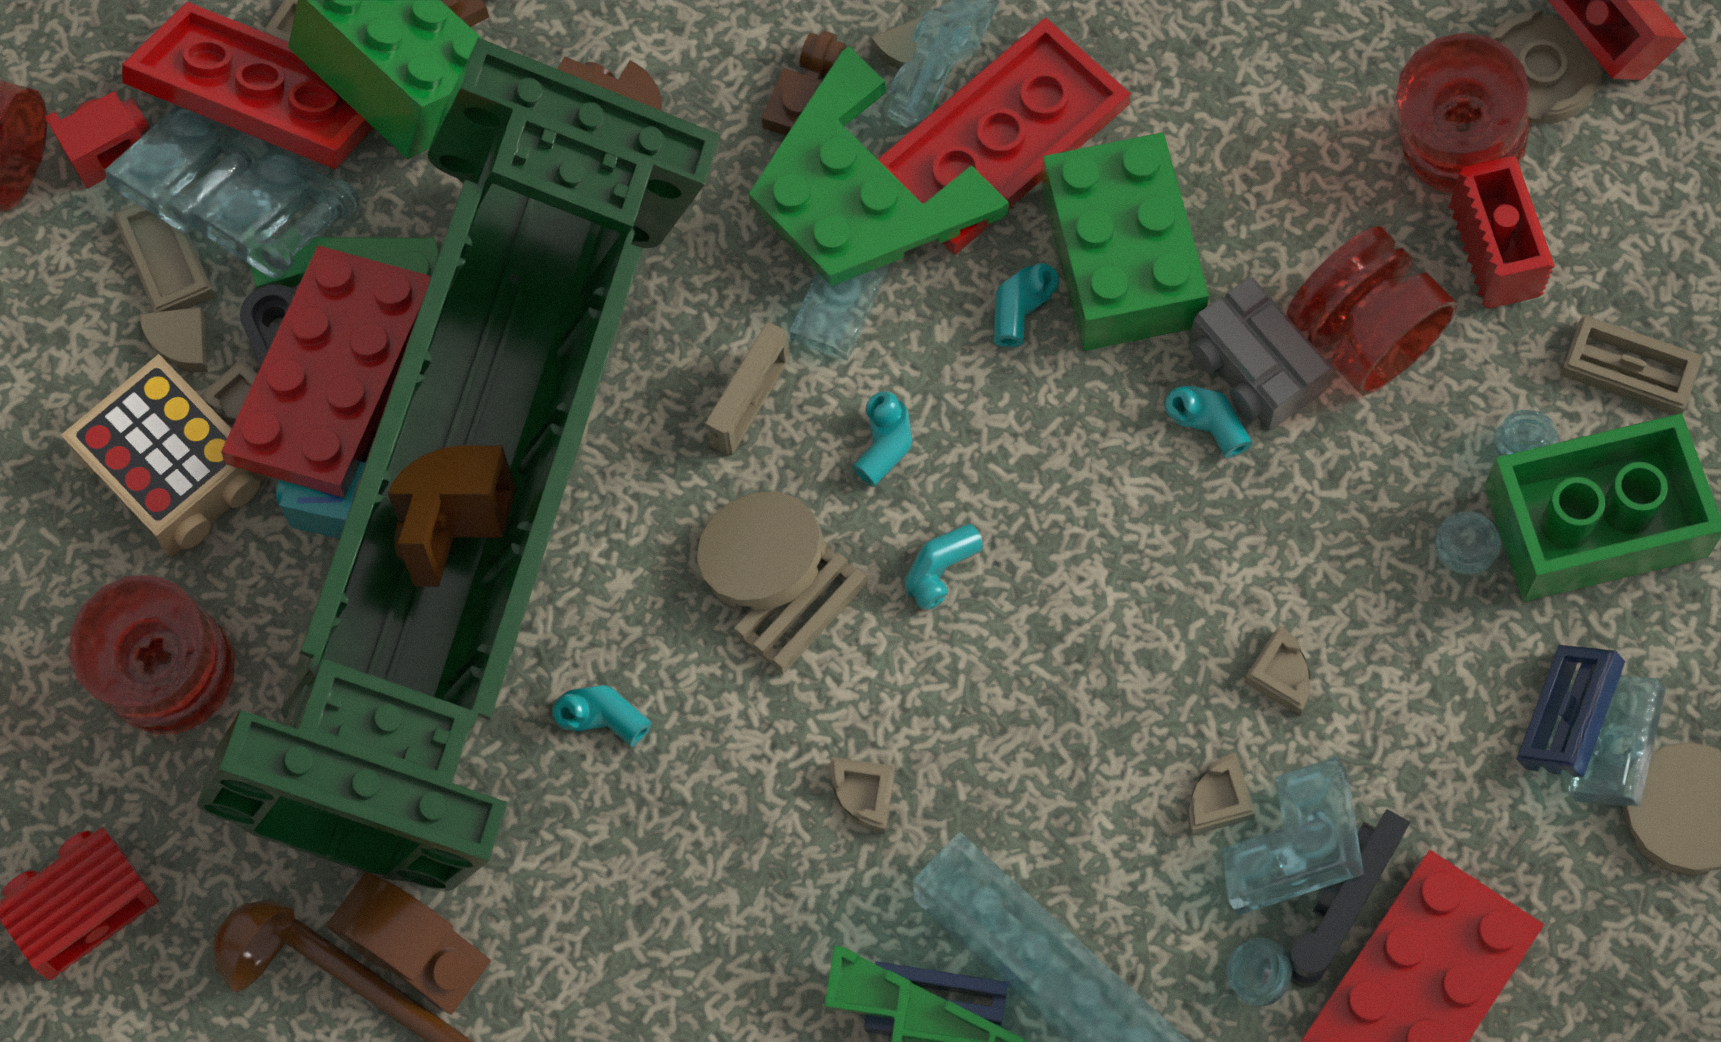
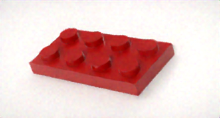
M186 2L122 64L123 84L335 170L373 129L360 114L288 48L289 42L189 2Z
M1045 17L885 152L878 160L921 203L927 202L952 180L972 166L1009 202V208H1011L1042 181L1043 156L1079 149L1129 106L1131 93ZM987 220L961 229L960 236L942 242V244L956 255L992 223L988 224Z
M318 245L221 450L225 464L344 498L389 398L431 276Z
M1429 850L1301 1042H1468L1545 924L1432 850Z

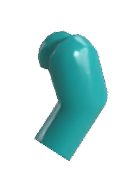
M1046 263L1027 266L998 287L995 295L993 343L1000 347H1019L1024 344L1025 316L1048 301L1058 289L1059 276L1052 266Z

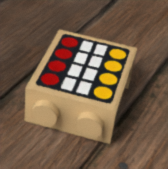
M159 354L61 434L76 458L91 474L95 472L151 531L161 548L170 558L180 549L193 548L203 541L211 530V523L230 507L238 508L249 502L258 492L260 482L267 477L225 464L221 450L231 428Z

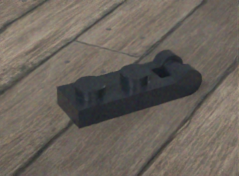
M1386 809L1376 827L1365 821L1363 822L1345 854L1346 857L1356 863L1344 883L1334 877L1330 879L1313 909L1314 913L1323 917L1315 933H1305L1293 942L1285 962V973L1293 984L1300 987H1312L1323 978L1401 842L1410 821Z

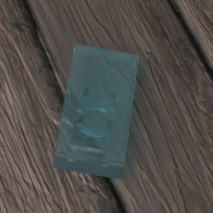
M892 263L832 287L816 273L790 329V339L848 361Z
M1620 676L1584 778L1572 777L1569 792L1576 802L1640 807L1666 688L1660 678Z

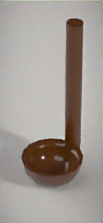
M273 900L245 903L233 909L215 931L212 951L215 969L231 991L239 992L249 987L264 973L284 944H287L426 1042H474L296 919L294 909Z

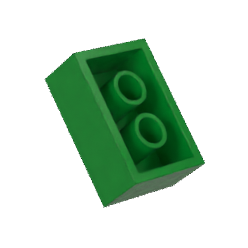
M298 0L288 48L405 158L410 159L429 150L444 106L477 39L481 37L441 0Z
M1164 132L1043 156L1041 191L1083 351L1191 330L1194 318L1208 306L1209 293Z
M1682 413L1496 457L1484 484V489L1523 602L1709 557L1721 538V516Z

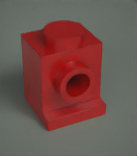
M113 91L100 99H92L83 103L74 113L61 120L55 111L45 116L59 144L87 189L151 155L141 136L150 127L132 97L121 102L116 92Z

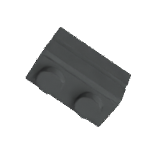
M1253 277L1247 278L1230 290L1224 298H1219L1200 311L1194 318L1190 349L1195 360L1207 373L1214 374L1218 371L1232 387L1230 389V397L1234 405L1247 419L1253 420L1258 417L1268 430H1272L1328 389L1333 371L1331 365Z

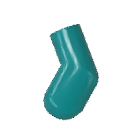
M1195 386L1177 387L1167 394L1164 407L1168 416L1182 426L1211 432L1225 458H1232L1245 452L1252 446V440L1224 394Z
M888 391L874 394L866 404L865 410L870 418L869 423L873 444L852 465L856 475L870 487H875L909 452L913 443L909 412L906 405L899 401L892 392Z
M972 524L962 525L927 541L922 546L904 578L907 596L914 597L916 604L921 609H933L945 600V596L948 594V587L940 580V577L949 566L982 551L981 535Z
M606 685L569 690L557 698L552 706L553 720L560 728L571 731H584L608 727L630 747L637 745L652 726V722L616 690Z

